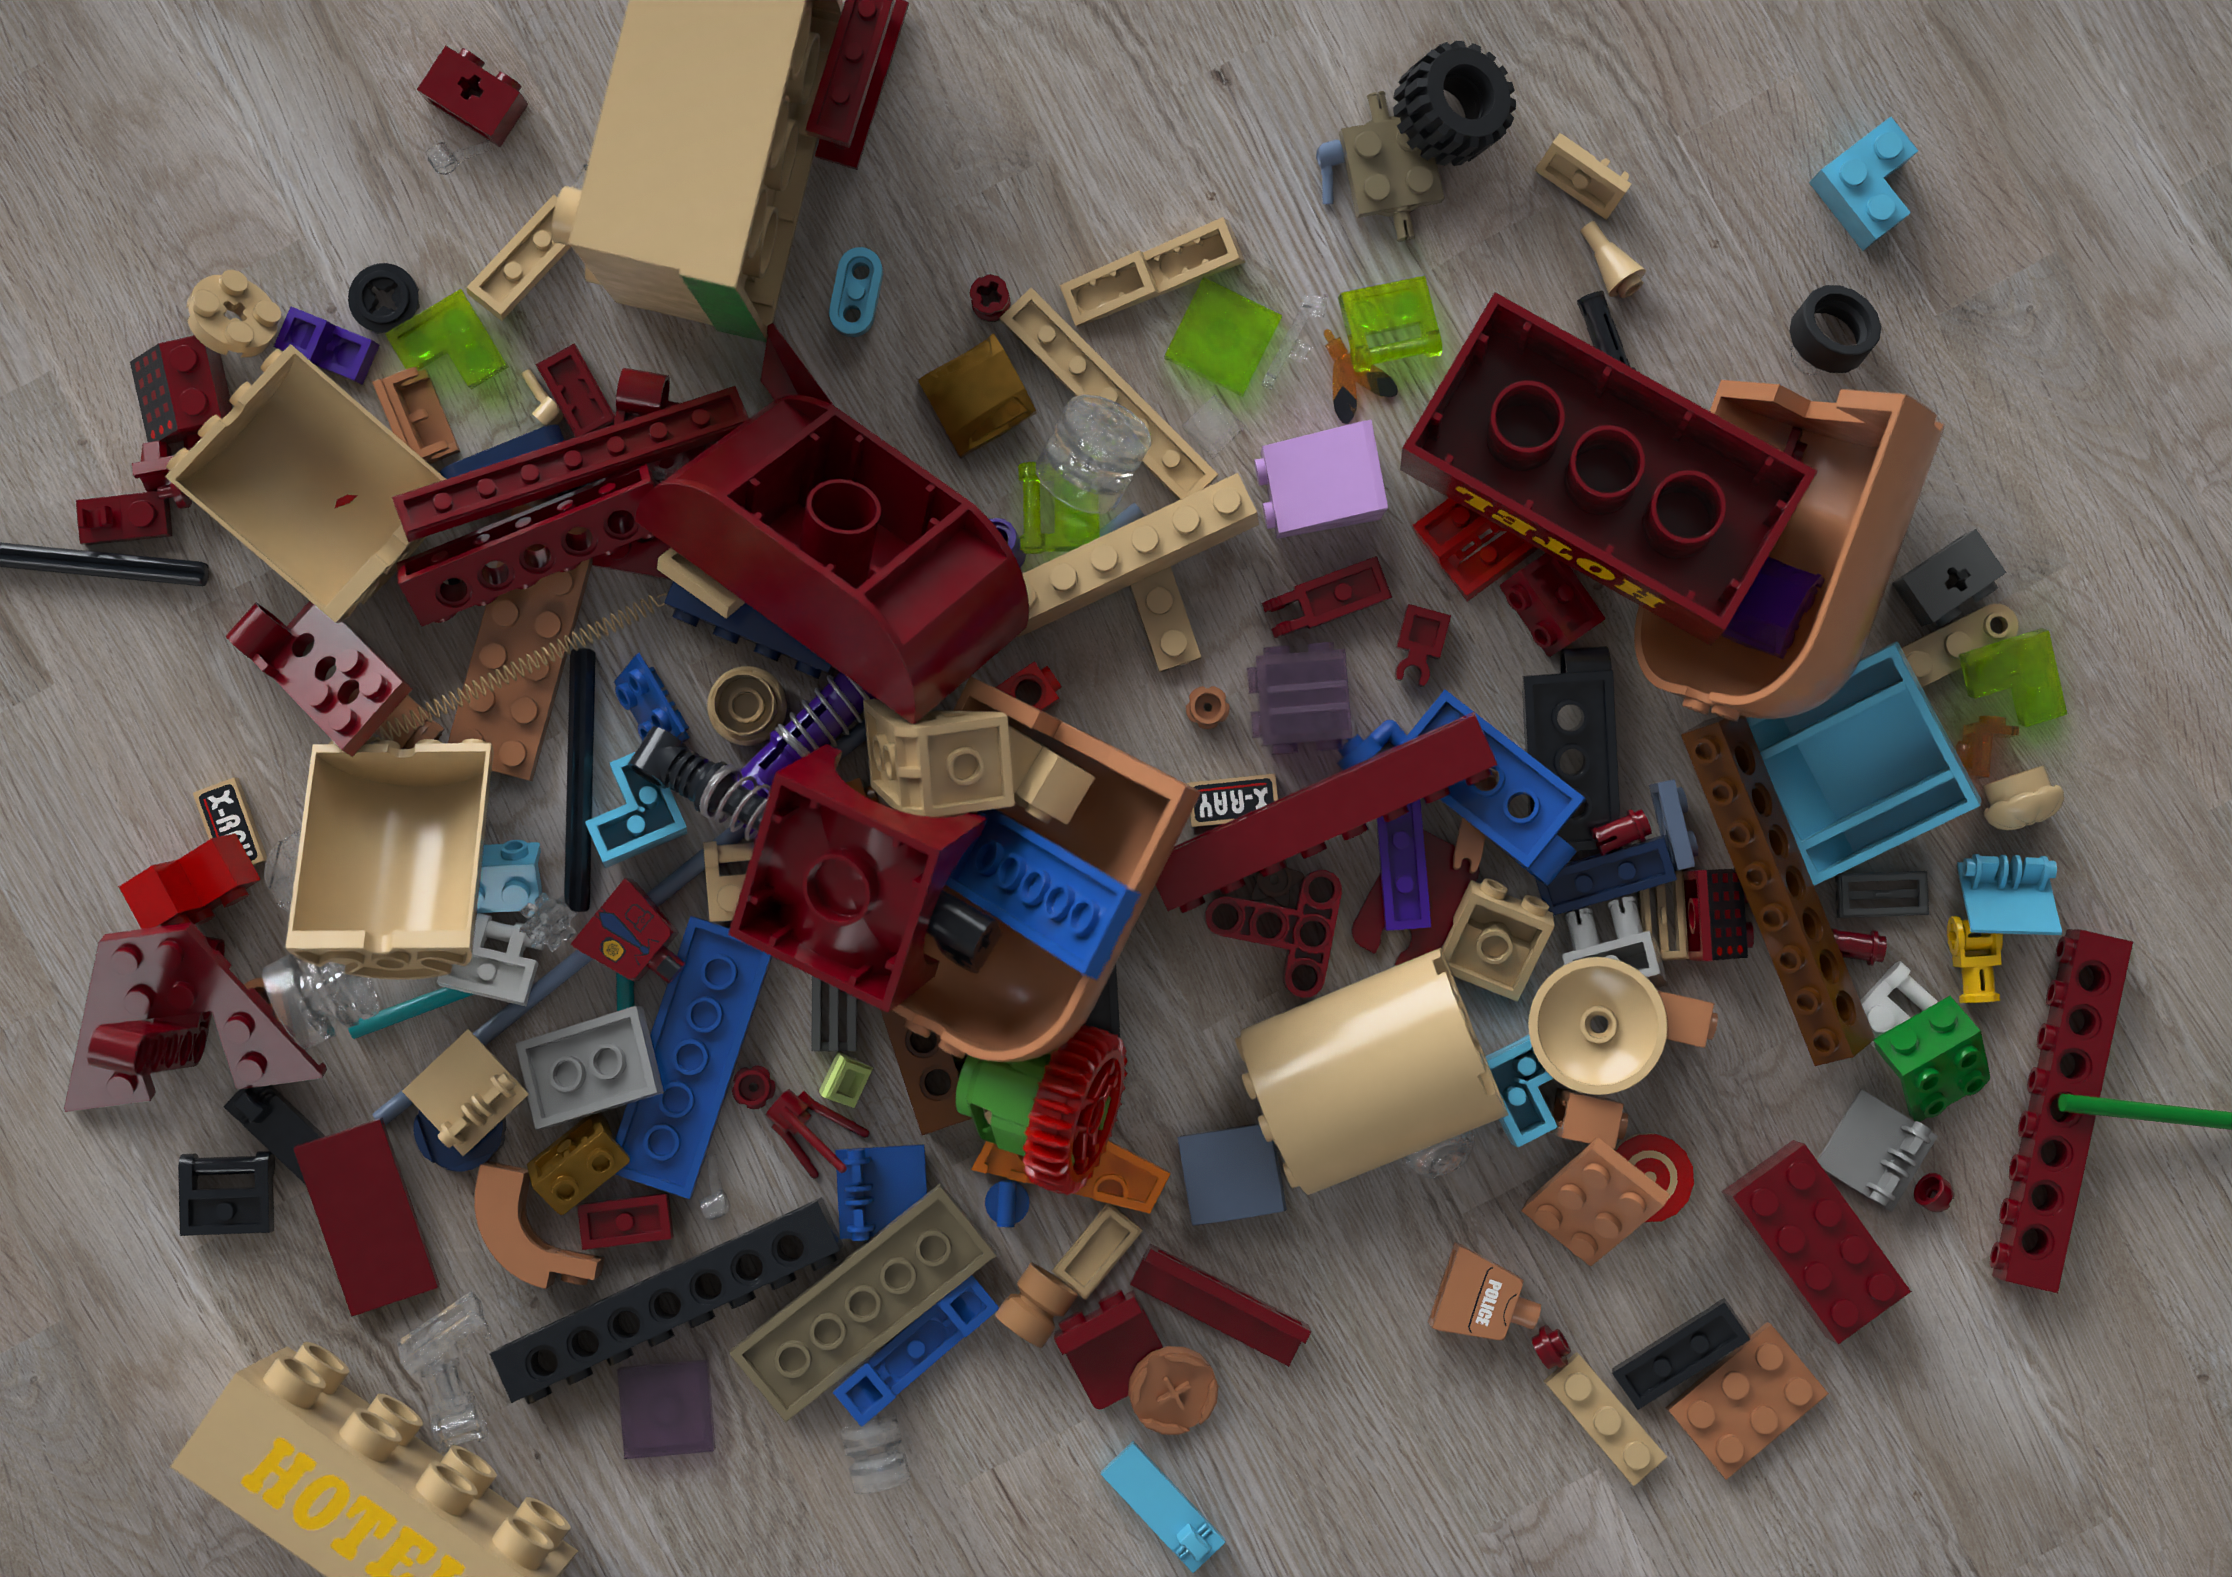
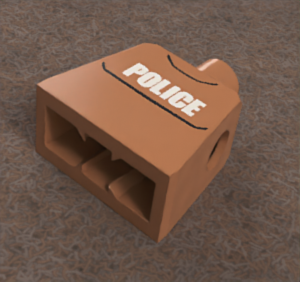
M1454 1242L1428 1319V1324L1433 1329L1504 1340L1510 1322L1533 1330L1540 1316L1541 1304L1519 1297L1524 1280L1518 1275L1462 1244Z

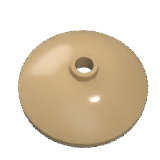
M1606 957L1579 959L1556 970L1544 981L1537 991L1529 1014L1531 1045L1543 1068L1564 1086L1587 1094L1602 1095L1616 1093L1640 1082L1658 1062L1667 1038L1668 1024L1665 1006L1652 982L1633 966ZM1597 1015L1605 1017L1608 1021L1607 1030L1601 1033L1594 1031L1591 1026L1592 1018Z

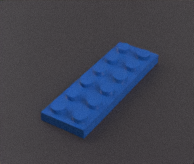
M1000 810L978 811L977 815L986 818L982 833L961 856L945 885L1082 974L1098 980L1105 965L1109 962L1113 949L1126 923L1131 918L1141 894Z
M690 916L677 954L686 965L670 984H667L650 1034L664 1093L627 1104L615 1139L630 1159V1162L615 1175L687 1199H691L773 957L728 935L730 928L695 916Z

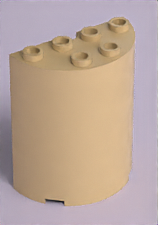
M290 344L284 352L276 349L266 358L260 367L264 373L252 385L249 382H245L234 392L229 400L234 407L223 419L215 414L201 427L198 432L201 439L190 451L182 448L173 456L166 466L170 472L165 477L330 619L339 624L350 617L360 602L364 605L397 572V562L409 558L426 539V537L408 542L392 497L446 480V478ZM347 494L358 495L351 503L335 508L337 499Z
M381 739V741H374L373 744H364L353 757L342 751L333 741H330L329 744L312 745L285 947L291 954L318 967L334 962L345 965L344 974L377 979L407 980L432 978L450 974L453 964L461 966L469 964L473 952L494 756L492 744L480 739H466L462 743H442L438 740L423 739L418 741L412 749H400L399 743Z
M1442 948L1428 952L1241 1030V1036L1235 1038L1240 1056L1248 1068V1072L1242 1074L1244 1086L1252 1100L1257 1098L1264 1114L1258 1117L1262 1133L1267 1142L1273 1141L1278 1146L1285 1160L1283 1169L1292 1188L1300 1186L1307 1195L1509 1115L1481 1044L1473 1030L1470 1017Z

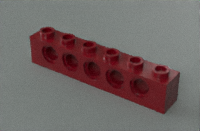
M647 462L641 463L397 562L398 584L421 627L433 622L442 623L448 621L457 612L474 605L484 606L490 604L499 595L511 590L529 588L535 585L541 578L556 572L571 571L577 568L581 562L598 555H611L627 543L640 538L649 539L655 537L634 520L640 501L651 489L657 486V483ZM617 510H626L629 512L627 515L621 518H614L610 516L613 512ZM575 527L587 529L584 533L578 535L568 533ZM533 544L546 546L540 551L527 550ZM491 561H500L504 563L502 566L498 568H489L485 566L487 563ZM449 578H458L462 580L460 583L455 585H448L443 583L445 580Z

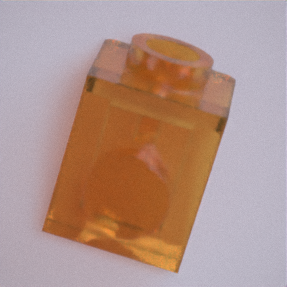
M1979 716V722L1964 725L1962 741L1959 740L1957 742L1955 750L1970 779L1989 777L1993 737L2011 738L2019 736L2020 727L2006 725L2007 718L1999 716Z

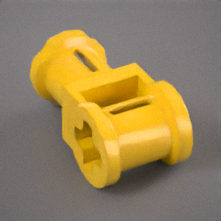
M1951 916L1947 923V939L1952 954L1953 967H1960L1962 971L1963 994L1959 996V1003L2001 1001L2000 994L1995 992L1993 966L2002 965L2003 934L1981 933L1980 937H1968V934L1971 933L1968 920H1961L1959 916Z

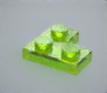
M462 289L385 333L405 369L416 367L418 371L448 353L471 390L509 367Z
M2040 628L1959 654L1969 697L1977 699L2011 688L2018 723L2024 727H2030L2067 715L2049 630Z

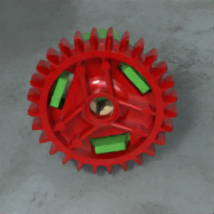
M1083 1025L1067 1042L1057 1049L1030 1060L995 1062L968 1055L957 1085V1111L962 1115L973 1118L981 1139L996 1144L999 1149L1024 1156L1022 1160L1025 1165L1024 1171L1030 1182L1058 1194H1075L1080 1188L1086 1186L1087 1179L1093 1177L1094 1168L1100 1166V1157L1102 1153L1106 1152L1109 1137H1113L1112 1129L1114 1123L1118 1121L1116 1117L1119 1107L1122 1105L1120 1102L1121 1096L1126 1089L1123 1083L1128 1074L1125 1070L1128 1062L1125 1056L1127 1050L1122 1039L1118 1038L1117 1035L1096 1027Z

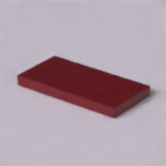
M383 1117L297 1145L293 1148L351 1317L439 1287L440 1283Z

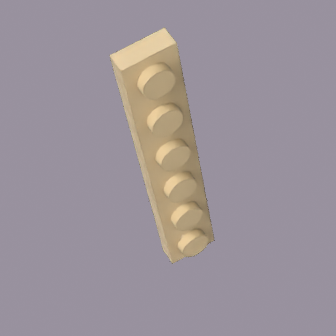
M1032 288L1027 290L1000 317V322L1178 500L1208 487L1218 477V473Z

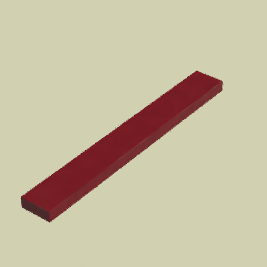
M732 386L393 496L392 500L408 542L612 476L644 462L648 464L718 441L749 419L736 386Z

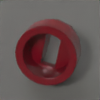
M1937 1173L1926 1174L1917 1182L1914 1188L1915 1201L1931 1212L1948 1210L1950 1207L1949 1203L1955 1197L1951 1184ZM1932 1192L1937 1193L1934 1198H1930Z

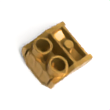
M994 333L969 351L918 379L921 388L960 458L999 438L1016 425L1037 414L1021 379Z

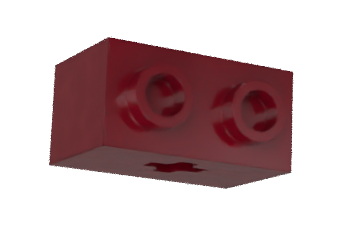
M445 45L417 88L418 92L428 103L500 148L528 106L527 101L519 92L522 86L501 71L495 77L484 70L485 62L467 49L462 48L457 53ZM471 89L478 92L482 90L483 93L480 96V98L476 95H471L469 97V91Z

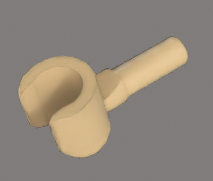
M525 370L521 375L535 398L541 403L532 414L545 426L558 424L564 417L558 404L543 390L532 370Z

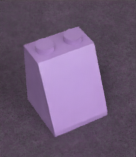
M1365 420L1262 446L1260 452L1261 459L1254 460L1258 485H1266L1269 502L1262 503L1266 528H1275L1276 539L1377 521L1382 518L1388 509L1372 420Z

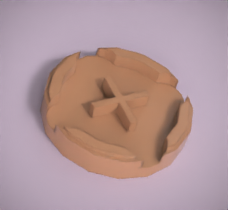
M1167 1346L1150 1352L1137 1363L1129 1379L1128 1396L1134 1413L1146 1428L1164 1435H1180L1190 1431L1189 1428L1197 1423L1201 1425L1209 1418L1217 1404L1218 1384L1211 1365L1200 1353L1187 1347Z

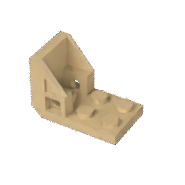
M863 700L871 787L893 809L920 816L941 817L1015 806L1008 716L1003 712L930 711L913 725L880 700Z

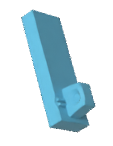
M1134 1441L1101 1471L1102 1477L1192 1573L1226 1543L1225 1538Z

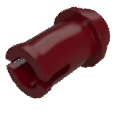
M1630 809L1627 810V816L1601 827L1593 828L1591 833L1593 839H1597L1595 844L1603 856L1607 852L1633 841L1645 842V836L1652 834V830L1642 809L1636 812Z
M1831 928L1843 958L1865 960L1869 966H1873L1875 962L1882 963L1884 961L1887 939L1886 936L1878 935V931L1872 930L1870 934Z

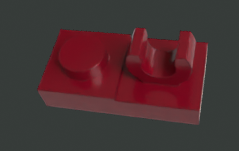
M157 491L76 500L79 540L82 545L173 536L169 498L160 500Z

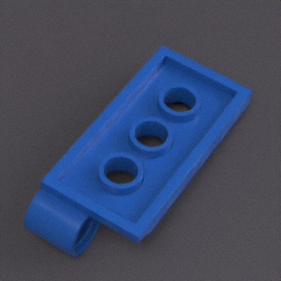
M1445 689L1400 744L1474 711ZM1476 714L1497 760V765L1491 768L1499 773V782L1494 789L1482 791L1475 784L1467 785L1464 779L1448 786L1451 793L1439 800L1494 842L1498 848L1514 859L1544 885L1549 886L1577 852L1557 834L1585 801V797ZM1527 795L1534 800L1533 812L1528 817L1521 819L1512 816L1509 811L1511 801L1516 796Z

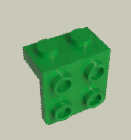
M1951 995L1873 1039L1877 1052L1901 1080L1908 1112L1914 1121L1921 1122L1926 1118L1938 1116L1947 1106L1966 1095L1971 1096L1978 1093L1991 1078L1981 1030Z

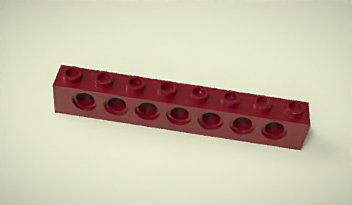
M2067 929L2066 935L2062 936L2057 944L2055 959L2056 962H2059L2056 980L2050 982L2046 994V1004L2050 1006L2047 1023L2041 1025L2037 1036V1048L2041 1050L2038 1065L2032 1068L2028 1077L2027 1090L2031 1093L2028 1111L2025 1110L2021 1114L2018 1124V1135L2022 1137L2019 1153L2012 1157L2009 1166V1179L2012 1180L2009 1198L2003 1200L1999 1213V1221L2003 1224L2000 1241L1994 1243L1990 1254V1266L1994 1268L1992 1276L2003 1281L2054 1293L2059 1291L2096 1115L2065 1112L2060 1119L2055 1120L2051 1115L2050 1107L2052 1102L2063 1093L2100 1097L2133 941L2081 929ZM2088 966L2093 972L2094 979L2092 985L2085 990L2081 987L2078 977L2082 968ZM2078 1009L2084 1016V1026L2079 1032L2074 1033L2070 1028L2069 1018ZM2070 1053L2075 1060V1068L2069 1076L2065 1077L2060 1070V1061L2064 1055ZM2052 1141L2056 1146V1156L2050 1163L2045 1164L2041 1158V1149L2046 1142ZM2043 1184L2047 1190V1199L2043 1205L2036 1208L2032 1203L2031 1195L2037 1186ZM2034 1228L2038 1235L2037 1244L2033 1249L2025 1251L2022 1246V1237L2026 1231Z

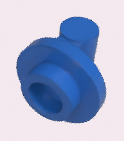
M1002 1180L995 1183L989 1189L985 1198L986 1211L990 1218L997 1222L998 1227H1015V1224L1026 1216L1030 1205L1026 1189L1020 1183L1013 1180Z

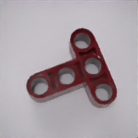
M1316 870L1308 873L1301 881L1295 909L1234 897H1219L1207 905L1204 912V921L1207 928L1216 935L1287 949L1283 969L1285 988L1293 995L1309 998L1316 995L1325 983L1342 895V885L1334 873L1327 870ZM1317 877L1327 879L1332 886L1331 897L1323 903L1314 901L1309 895L1310 882ZM1222 903L1231 905L1237 913L1236 923L1227 930L1218 928L1212 920L1213 910ZM1265 912L1274 913L1280 920V930L1271 938L1262 937L1256 929L1258 917ZM1308 921L1318 922L1324 930L1323 940L1314 947L1305 945L1300 937L1301 927ZM1309 965L1314 970L1315 982L1311 988L1299 990L1293 985L1292 973L1297 966Z

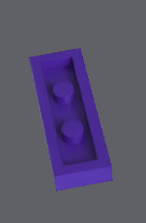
M1420 799L1408 804L1409 812L1389 822H1385L1382 816L1376 818L1385 931L1431 927Z

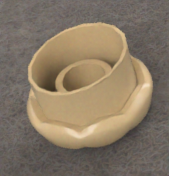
M741 666L725 672L716 680L708 696L707 711L712 726L721 737L734 744L750 746L770 739V732L773 729L775 730L778 724H783L787 712V700L783 687L771 673L754 666Z
M2044 765L1983 785L1990 804V808H1986L1984 811V817L1990 825L2001 830H2015L2026 825L2031 826L2035 822H2042L2055 815L2062 807L2064 801L2063 789L2059 785H2051Z

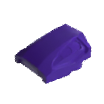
M1767 557L1734 616L1720 636L1745 647L1784 659L1787 649L1794 641V631L1798 630V623L1804 612L1807 613L1814 604L1815 595L1818 592L1816 587L1821 588L1825 581L1823 576L1794 568Z

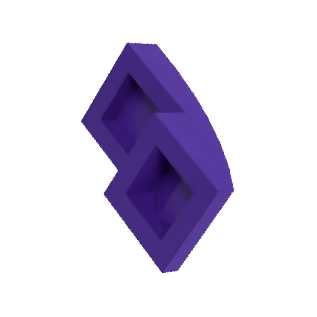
M290 307L273 347L284 352L291 344L314 365L363 385L380 345L371 339L335 326L327 320Z

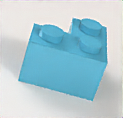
M1889 117L1826 165L1809 182L1862 251L1897 226L1911 213L1885 180L1918 152L1917 148L1892 117Z
M634 753L609 763L626 804L585 821L605 869L688 834L687 826L670 787L666 789L660 788L639 776L628 766V762Z
M1529 1034L1485 1056L1509 1114L1498 1120L1510 1143L1520 1147L1556 1129L1558 1126L1538 1089V1086L1554 1078L1538 1061L1532 1048Z

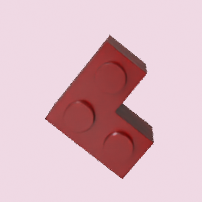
M234 833L211 838L178 860L152 865L118 887L141 929L192 922L197 927L214 918L215 914L212 910L221 904L226 908L248 897L249 894L246 889L261 879L238 836Z

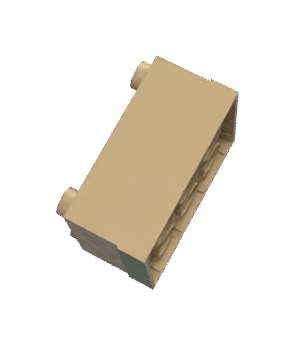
M842 0L628 1L582 190L568 186L562 188L556 202L552 221L553 241L569 245L585 263V279L587 282L602 285L616 303L713 325L720 332L767 342V326L774 321L818 140L816 137L807 135L805 128L844 7Z

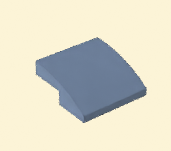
M1259 1123L1177 1137L1192 1226L1261 1216L1287 1210L1277 1148L1273 1141L1267 1142Z

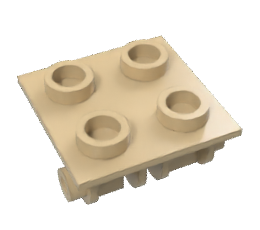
M469 1029L402 1090L411 1102L440 1131L437 1136L441 1142L448 1148L454 1146L462 1156H465L529 1095L524 1087Z

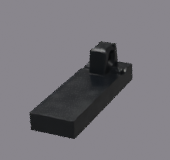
M272 1085L240 1089L224 1105V1108L305 1184L293 1148L325 1135Z
M1723 1298L1612 1368V1374L1634 1406L1639 1410L1751 1340V1335L1727 1300Z

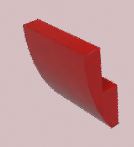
M1450 498L1412 525L1417 536L1467 602L1538 550L1532 544ZM1488 529L1492 530V532L1484 538H1479V536L1486 532ZM1507 531L1506 533H1504L1503 535L1489 543L1487 546H1484L1481 550L1470 556L1468 559L1460 563L1462 560H1464L1466 557H1468L1470 554H1472L1474 551H1476L1478 548H1480L1482 545L1488 542L1499 532ZM1471 542L1474 543L1471 547L1462 552V549L1464 547H1466Z

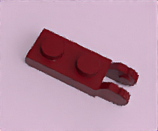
M1375 556L1294 586L1293 591L1263 602L1262 606L1265 612H1276L1298 601L1303 616L1291 621L1281 622L1272 628L1274 638H1279L1305 627L1312 629L1392 599V594L1378 557Z

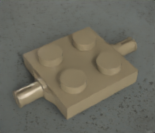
M1379 91L1378 94L1373 92L1367 95L1372 120L1364 125L1342 128L1339 132L1356 218L1373 215L1393 217L1397 241L1403 242L1405 238L1408 241L1416 237L1410 213L1422 206L1442 203L1445 199L1438 165L1436 164L1435 157L1427 161L1420 156L1421 150L1418 147H1415L1413 150L1406 143L1410 140L1407 134H1400L1397 125L1401 123L1400 118L1389 116L1385 92Z

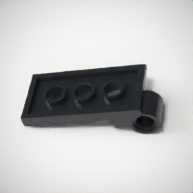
M1607 646L1562 649L1560 654V673L1523 676L1522 699L1525 752L1585 797L1586 806L1583 813L1578 817L1570 818L1557 835L1576 851L1598 849L1595 844L1597 839H1593L1591 829L1620 819L1613 670ZM1566 705H1576L1581 712L1580 723L1573 729H1562L1557 720L1559 711ZM1577 749L1583 756L1581 769L1572 774L1564 773L1560 767L1562 754L1567 750ZM1528 796V815H1530L1535 805L1534 800Z

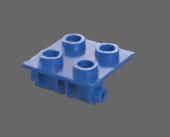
M640 653L636 654L614 681L616 696L620 704L626 710L632 712L639 724L638 733L642 741L652 726H656L671 733L684 743L690 738L686 732L689 726L678 709L673 711V708L676 706L675 702L667 701L666 697L669 695L668 690H661L664 684L655 668H649Z
M924 1144L835 1150L836 1156L847 1167L844 1173H840L836 1169L840 1239H852V1241L869 1240L870 1237L877 1234L927 1194Z

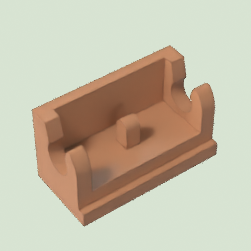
M412 367L372 382L393 433L428 464L461 452L427 370L417 371L416 367Z

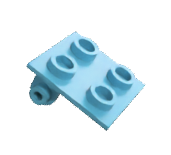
M1973 854L1972 858H1964L1963 862H1957L1971 933L2062 935L2050 878H2055L2057 875L2056 861H2049L2047 856H2040L2039 858L2025 857L2022 864L2020 855H2013L2009 864L2007 855H2000L1998 858L1997 856Z

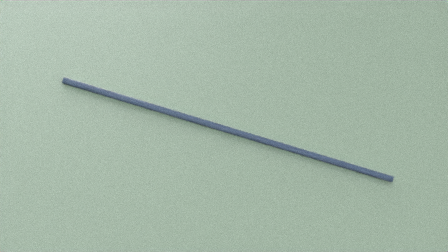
M1132 503L1080 546L1132 523L1145 515L1135 503ZM865 719L862 720V723H858L849 731V735H843L836 741L837 747L834 748L842 751L839 761L867 740ZM738 821L735 822L734 828L739 824ZM742 826L739 830L732 832L729 827L713 841H716L717 845L737 844L745 838L746 829ZM703 849L647 893L657 907L705 870ZM579 950L574 951L532 985L527 1006L514 1003L508 1004L473 1032V1034L486 1046L587 965L593 958ZM401 1090L372 1115L374 1119L383 1117L386 1126L413 1103Z

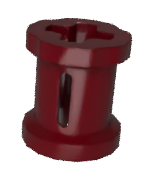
M988 274L977 278L971 285L970 298L972 309L976 316L982 321L998 322L1000 317L1011 306L1010 295L1005 281L999 276ZM992 290L997 291L1000 302L992 301L988 307L984 306L981 295L989 296Z

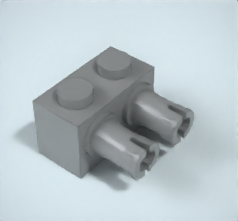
M1635 897L1622 898L1625 912H1623L1622 905L1619 904L1618 899L1608 903L1617 940L1602 944L1599 942L1592 909L1585 908L1579 910L1581 924L1575 911L1565 915L1574 951L1562 954L1564 965L1583 958L1606 957L1633 966L1644 974L1655 988L1668 985L1658 943L1650 931L1643 932Z

